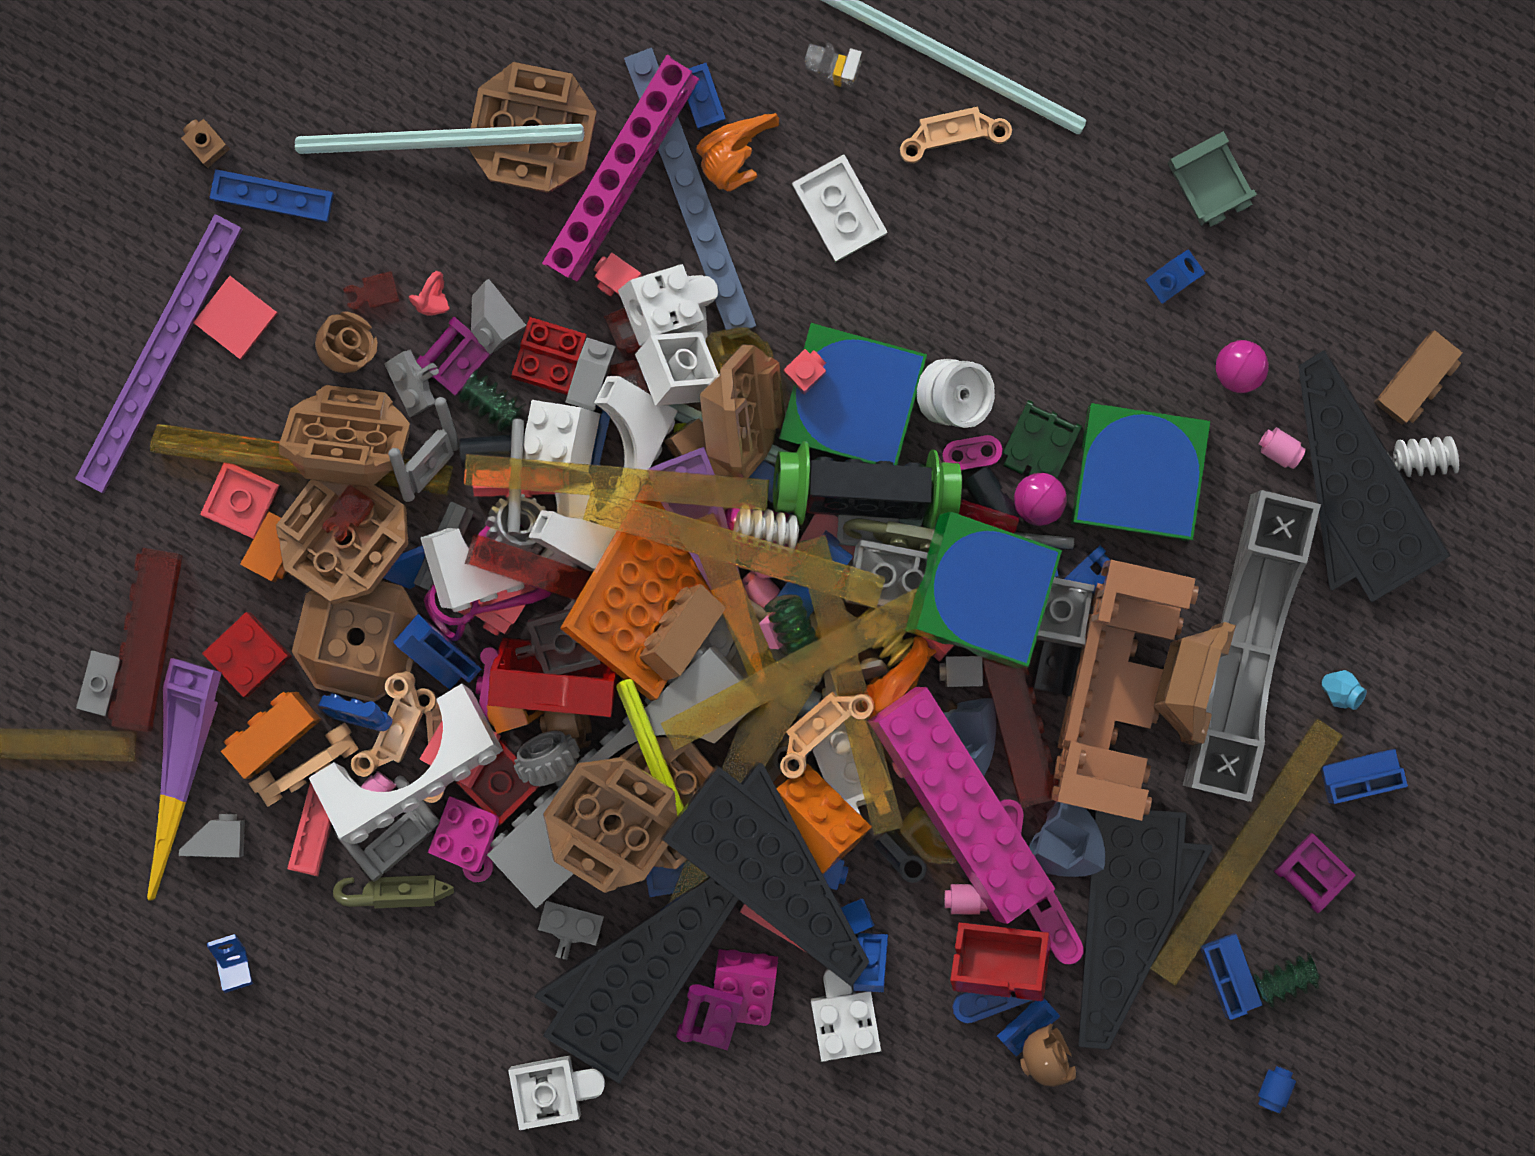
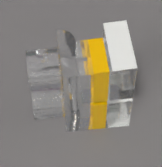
M828 41L825 48L810 44L805 57V68L819 73L821 81L854 91L863 63L862 51L850 48L847 57L834 53L833 46Z

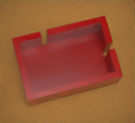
M959 922L955 944L956 954H954L950 979L953 991L1009 998L1011 992H1015L1018 999L1043 1001L1051 948L1049 933Z

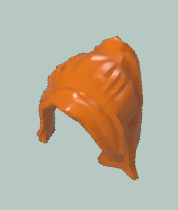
M777 113L764 114L724 125L701 139L696 148V152L703 158L701 168L704 175L718 189L732 191L757 178V173L752 169L739 173L738 170L745 160L751 156L752 148L747 146V144L752 142V138L766 129L779 125Z
M914 637L912 649L907 656L883 678H880V676L874 677L866 686L864 694L870 696L874 702V711L869 716V719L916 687L920 674L933 654L937 653L935 649L928 647V643L923 637ZM862 701L861 703L864 707V710H867V703L865 701Z

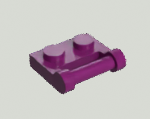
M453 316L448 322L449 327L424 356L420 355L416 362L420 367L425 368L430 363L435 362L458 333L465 337L440 366L438 374L433 376L446 389L457 396L493 353L489 354L478 342L471 330Z
M1310 833L1274 869V872L1280 878L1284 877L1312 904L1310 908L1316 913L1322 911L1356 876L1313 833ZM1297 862L1326 889L1321 896L1292 869Z
M699 984L691 985L687 994L689 1001L684 1019L677 1028L676 1037L683 1042L693 1040L728 1051L743 997ZM705 1001L710 1003L703 1028L694 1026L700 1003Z

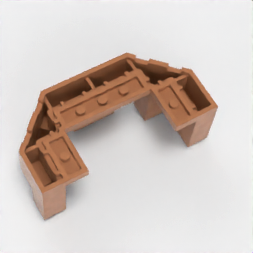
M1108 560L1104 562L1101 570V575L1106 576L1104 584L1097 583L1091 601V606H1094L1093 614L1088 616L1085 634L1086 642L1082 646L1071 696H1068L1058 740V748L1063 750L1061 756H1057L1054 778L1060 779L1059 787H1053L1051 800L1142 821L1143 815L1149 814L1152 797H1148L1149 790L1141 789L1142 783H1147L1150 776L1151 766L1147 765L1148 759L1109 750L1110 744L1115 745L1118 735V727H1114L1115 721L1151 729V724H1156L1159 717V711L1154 707V702L1163 669L1128 662L1129 656L1134 657L1137 649L1138 640L1133 638L1136 632L1174 640L1175 635L1181 634L1184 618L1179 617L1181 609H1189L1190 604L1196 603L1199 587L1194 586L1195 578Z

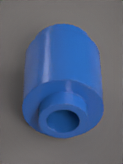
M1276 1066L1274 1071L1268 1069L1258 1094L1260 1097L1258 1105L1281 1113L1282 1108L1287 1107L1296 1084V1080L1291 1078L1293 1072Z

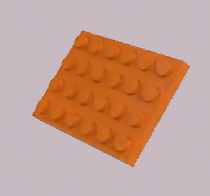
M651 483L644 485L560 629L616 672L624 680L632 679L636 689L650 701L658 699L668 680H663L639 657L645 649L644 642L652 633L658 630L661 625L659 623L661 617L673 608L676 603L675 597L683 588L702 584L711 594L712 592Z

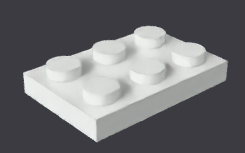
M845 155L836 158L792 183L795 192L835 263L888 233Z

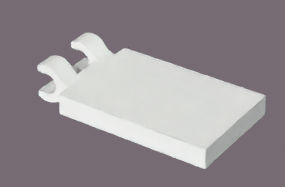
M850 716L812 751L824 780L858 814H860L859 806L874 801L880 816L891 812L884 792L892 789L865 719H856Z

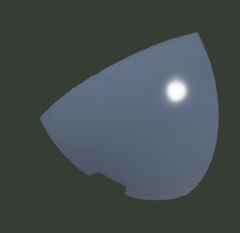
M993 698L961 702L957 704V709L943 712L983 776L990 765L995 746L996 715Z
M1056 801L1046 814V823L1041 831L1034 835L1029 845L1033 855L1047 874L1079 877L1100 872L1104 869L1105 847L1095 820L1086 808Z

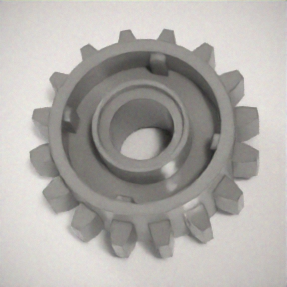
M521 494L520 525L523 526L524 531L520 530V535L510 536L507 534L509 496L506 501L500 498L496 503V507L492 506L488 513L491 517H488L485 525L490 527L486 536L492 538V547H497L501 550L503 556L508 554L515 560L518 556L528 559L532 552L538 555L544 546L528 537L541 510L544 511L546 509L545 506H540L536 503L535 498L531 500L526 498L525 494Z
M561 731L545 732L531 738L520 747L517 752V759L514 760L516 764L514 768L524 783L529 781L533 786L549 785L561 780L575 768L577 764L576 758L580 756L578 753L580 749L570 734L565 736Z

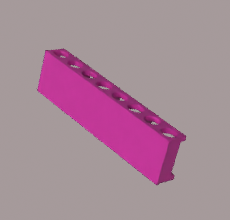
M666 55L542 262L543 265L577 282L581 279L700 80L692 74L691 70L676 62L671 56Z

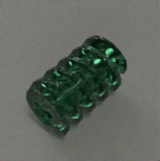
M477 368L463 385L460 391L459 402L464 403L470 399L468 408L474 410L480 406L478 416L484 417L489 414L488 423L491 425L499 420L497 430L502 432L512 425V420L520 416L526 403L518 408L515 407L518 397L514 396L507 401L508 390L505 389L498 394L496 390L499 383L497 382L488 387L486 384L489 376L485 375L478 379L479 369Z
M796 594L776 597L764 609L765 612H772L768 619L770 623H776L773 626V631L780 633L777 640L779 643L784 644L781 649L783 653L788 654L786 660L790 664L799 663L810 658L820 648V641L816 637V631L811 626L812 622L807 616L805 607L802 606L803 601Z
M1307 952V962L1300 955L1295 957L1296 966L1289 960H1286L1284 962L1285 971L1277 964L1273 966V975L1267 969L1262 970V980L1255 973L1252 974L1263 1001H1266L1271 1007H1275L1274 997H1278L1282 1003H1285L1287 992L1295 999L1297 998V988H1300L1305 994L1308 993L1309 983L1316 989H1320V976L1309 952Z

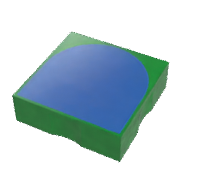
M811 323L804 349L809 353L814 350L826 362L823 366L826 374L805 394L795 385L793 386L779 441L800 447L803 441H807L809 450L828 452L848 459H860L867 464H875L878 461H890L897 465L927 354Z
M1094 403L1088 405L1082 443L1083 458L1080 476L1076 484L1071 524L1108 530L1120 529L1140 532L1148 536L1192 541L1210 421Z
M953 512L940 514L927 554L926 571L916 591L905 631L942 644L961 646L978 656L1014 668L1029 667L1062 550Z

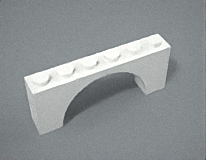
M607 376L594 402L611 417L619 430L624 446V469L616 491L604 505L587 515L570 518L554 511L541 510L528 537L587 571H594L636 500L635 498L640 488L646 484L649 478L647 469L651 467L653 461L661 454V444L665 436L673 429L675 424L674 417L677 413V410L669 405L655 406L653 398L649 393L620 376Z
M579 482L555 491L557 513L570 518L579 517L600 508L593 482ZM447 528L421 537L440 605L442 608L453 609V612L470 608V602L480 599V602L493 600L498 597L497 593L503 590H507L508 593L525 588L524 583L533 580L534 583L546 581L551 578L550 574L553 572L567 573L577 569L575 563L545 548L542 554L529 565L518 570L501 572L485 565L474 556L467 547L459 529Z
M461 683L436 699L443 721L441 745L429 769L412 784L389 792L366 790L361 788L350 777L344 767L335 762L309 777L340 840L348 844H357L368 838V833L377 828H384L394 821V817L403 812L413 811L420 805V801L427 797L439 795L445 790V786L453 781L465 779L471 774L470 770L478 765L491 763L496 759V755L503 751L471 689Z

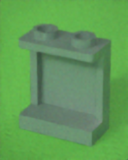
M1224 131L1173 157L1167 163L1201 226L1209 223L1210 227L1222 222L1226 219L1225 213L1234 208L1237 213L1253 205L1251 199L1257 195L1255 190L1250 189L1228 148L1227 143L1229 140Z

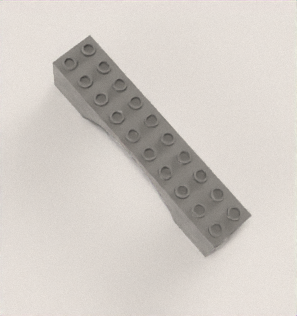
M1263 490L1250 495L1221 623L1227 622L1236 625L1229 653L1226 656L1220 657L1206 708V712L1211 713L1212 717L1205 743L1192 745L1182 786L1252 801L1265 745L1266 709L1278 646L1295 589L1308 561L1321 504Z
M703 646L690 661L692 665L684 670L681 676L667 681L670 685L665 690H662L657 700L650 701L648 698L644 700L647 703L644 709L655 736L667 734L690 735L715 744L763 699L715 646L709 649ZM628 716L622 721L626 725L622 730L619 731L617 728L612 730L600 741L603 747L598 752L595 748L590 750L577 763L610 759L622 748L638 741ZM572 771L556 782L559 788L555 792L549 789L533 803L537 807L533 812L528 809L511 824L515 828L511 833L506 829L490 844L492 850L487 854L535 908L541 905L573 875L572 872L554 862L543 813Z

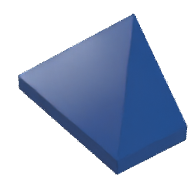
M423 545L402 553L383 578L408 589L415 587L414 581L426 557Z

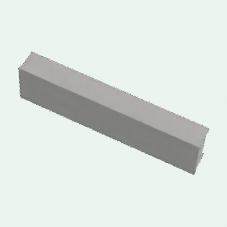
M865 540L859 541L855 545L845 602L910 615L916 591L926 571L928 553ZM1054 577L1037 639L1079 648L1085 645V634L1092 592L1095 585Z

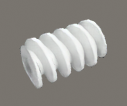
M1446 436L1443 443L1439 437H1434L1431 444L1427 438H1422L1419 445L1415 439H1409L1407 446L1403 440H1397L1395 444L1393 461L1399 471L1404 469L1407 477H1411L1413 468H1416L1419 476H1423L1425 467H1428L1431 475H1435L1437 466H1440L1442 474H1447L1449 465H1452L1454 473L1459 471L1458 450L1451 436Z
M744 504L738 511L734 522L733 541L738 533H741L742 543H746L748 538L753 536L754 546H758L763 538L765 539L767 549L770 548L773 541H776L778 551H781L784 545L788 544L789 554H793L799 534L797 517L790 515L786 520L785 514L779 512L774 518V513L770 509L766 510L762 516L760 507L756 506L751 512L750 506Z

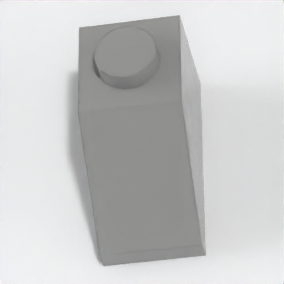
M489 279L472 295L471 332L489 354L512 341L526 326Z
M586 338L565 403L595 411L597 405L594 402L609 375L616 346Z
M219 814V819L210 820L179 849V856H244L245 820H237V814Z

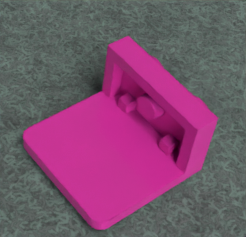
M449 796L428 853L469 871L479 872L498 826L499 817L476 807L477 804Z
M719 949L714 989L743 997L736 1022L762 1026L770 1023L778 957Z

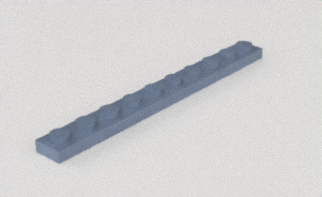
M652 48L624 58L639 100L659 68ZM677 117L658 151L705 276L712 278L717 285L718 295L715 302L728 337L756 327V323L679 118Z

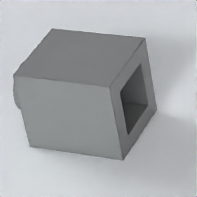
M945 657V663H939L940 681H945V687L983 686L982 657Z

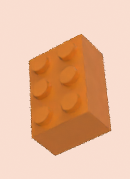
M282 692L271 701L270 704L273 707L268 712L264 711L262 713L260 711L247 722L250 726L248 729L241 732L236 731L224 741L226 747L221 752L243 779L255 777L322 720L299 692Z
M806 764L805 771L799 777L789 778L776 788L822 874L855 848L872 827L809 764Z

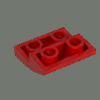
M529 317L511 378L568 395L587 334Z

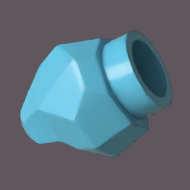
M1346 670L1327 674L1322 679V689L1328 694L1334 707H1349L1356 710L1365 699L1367 690L1361 687L1356 677Z

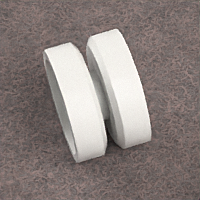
M954 359L936 360L924 370L917 386V402L921 412L929 421L941 425H952L961 428L975 427L985 420L992 409L995 399L994 383L990 373L982 365L970 361Z

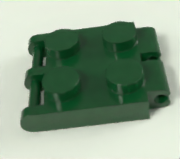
M1028 400L1002 453L1007 456L1003 466L1021 475L1026 466H1029L1031 471L1028 476L1034 473H1047L1057 478L1082 425L1078 423L1073 425L1057 417V413L1052 411L1050 414L1034 406V402ZM1029 411H1032V412H1034V413H1036V414H1038V415H1041V416L1047 418L1048 421H1046V420H1044V419H1041V418H1040L1039 416H1037V415H1033V414L1029 413ZM1055 422V423H1057V424H1059V425H1061V426H1063V427H1066V428L1072 430V433L1069 432V431H1067V430L1064 429V428H1060V427L1054 425L1053 423Z

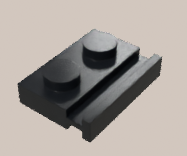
M1040 640L1031 688L1071 696L1082 647Z

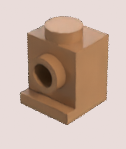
M195 119L183 129L185 135L181 139L207 168L230 150L205 119H202L200 122ZM201 135L207 136V141L204 144L197 143V138Z

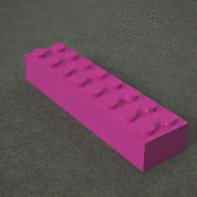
M927 687L913 688L868 720L996 921L1006 924L1010 923L1055 890V887Z

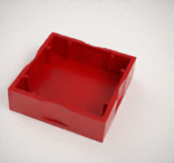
M502 638L498 649V656L494 659L490 669L488 706L611 717L617 694L616 685L619 683L620 676L603 662L600 665L560 675L546 674L543 672L542 666L535 656L522 660L517 659L518 655H516L515 649L531 645V640Z

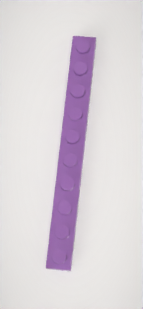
M214 214L75 478L76 480L101 493H104L185 341L194 320L197 318L243 230L241 227Z

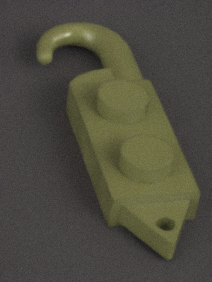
M863 518L851 519L843 525V531L849 537L855 539L862 537L860 533L853 530L873 532V536L878 541H881L882 544L927 553L935 530L888 521L885 523Z
M435 875L380 877L375 882H368L362 894L345 895L342 893L344 886L355 881L353 877L340 880L333 889V897L343 906H374V908L435 906L436 901L454 893L453 886L436 880Z

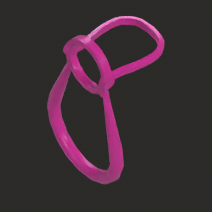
M486 526L470 545L469 550L474 556L491 538L486 536L490 527ZM560 571L553 572L551 578L541 588L481 607L478 604V600L472 602L470 612L461 618L448 617L438 610L435 603V585L426 593L424 603L428 615L439 631L448 639L458 641L464 633L466 624L474 618V615L532 604L548 598L561 585L565 573H560ZM445 624L458 625L456 634L451 632Z

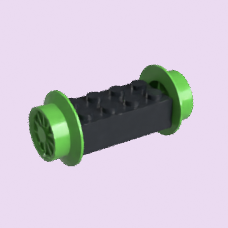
M803 441L796 453L779 451L777 453L773 479L774 512L793 513L797 517L799 526H802L806 513L908 520H922L924 518V528L934 529L940 514L947 512L959 514L962 489L961 468L959 463L941 462L937 450L934 449L929 452L926 467H923V464L908 463L905 466H898L890 461H878L875 464H867L860 459L836 462L829 457H818L810 462L809 445L807 441Z

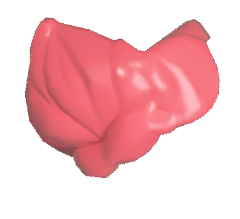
M439 271L431 274L419 296H409V300L416 310L426 316L446 313L450 309L445 294L442 293L444 276Z

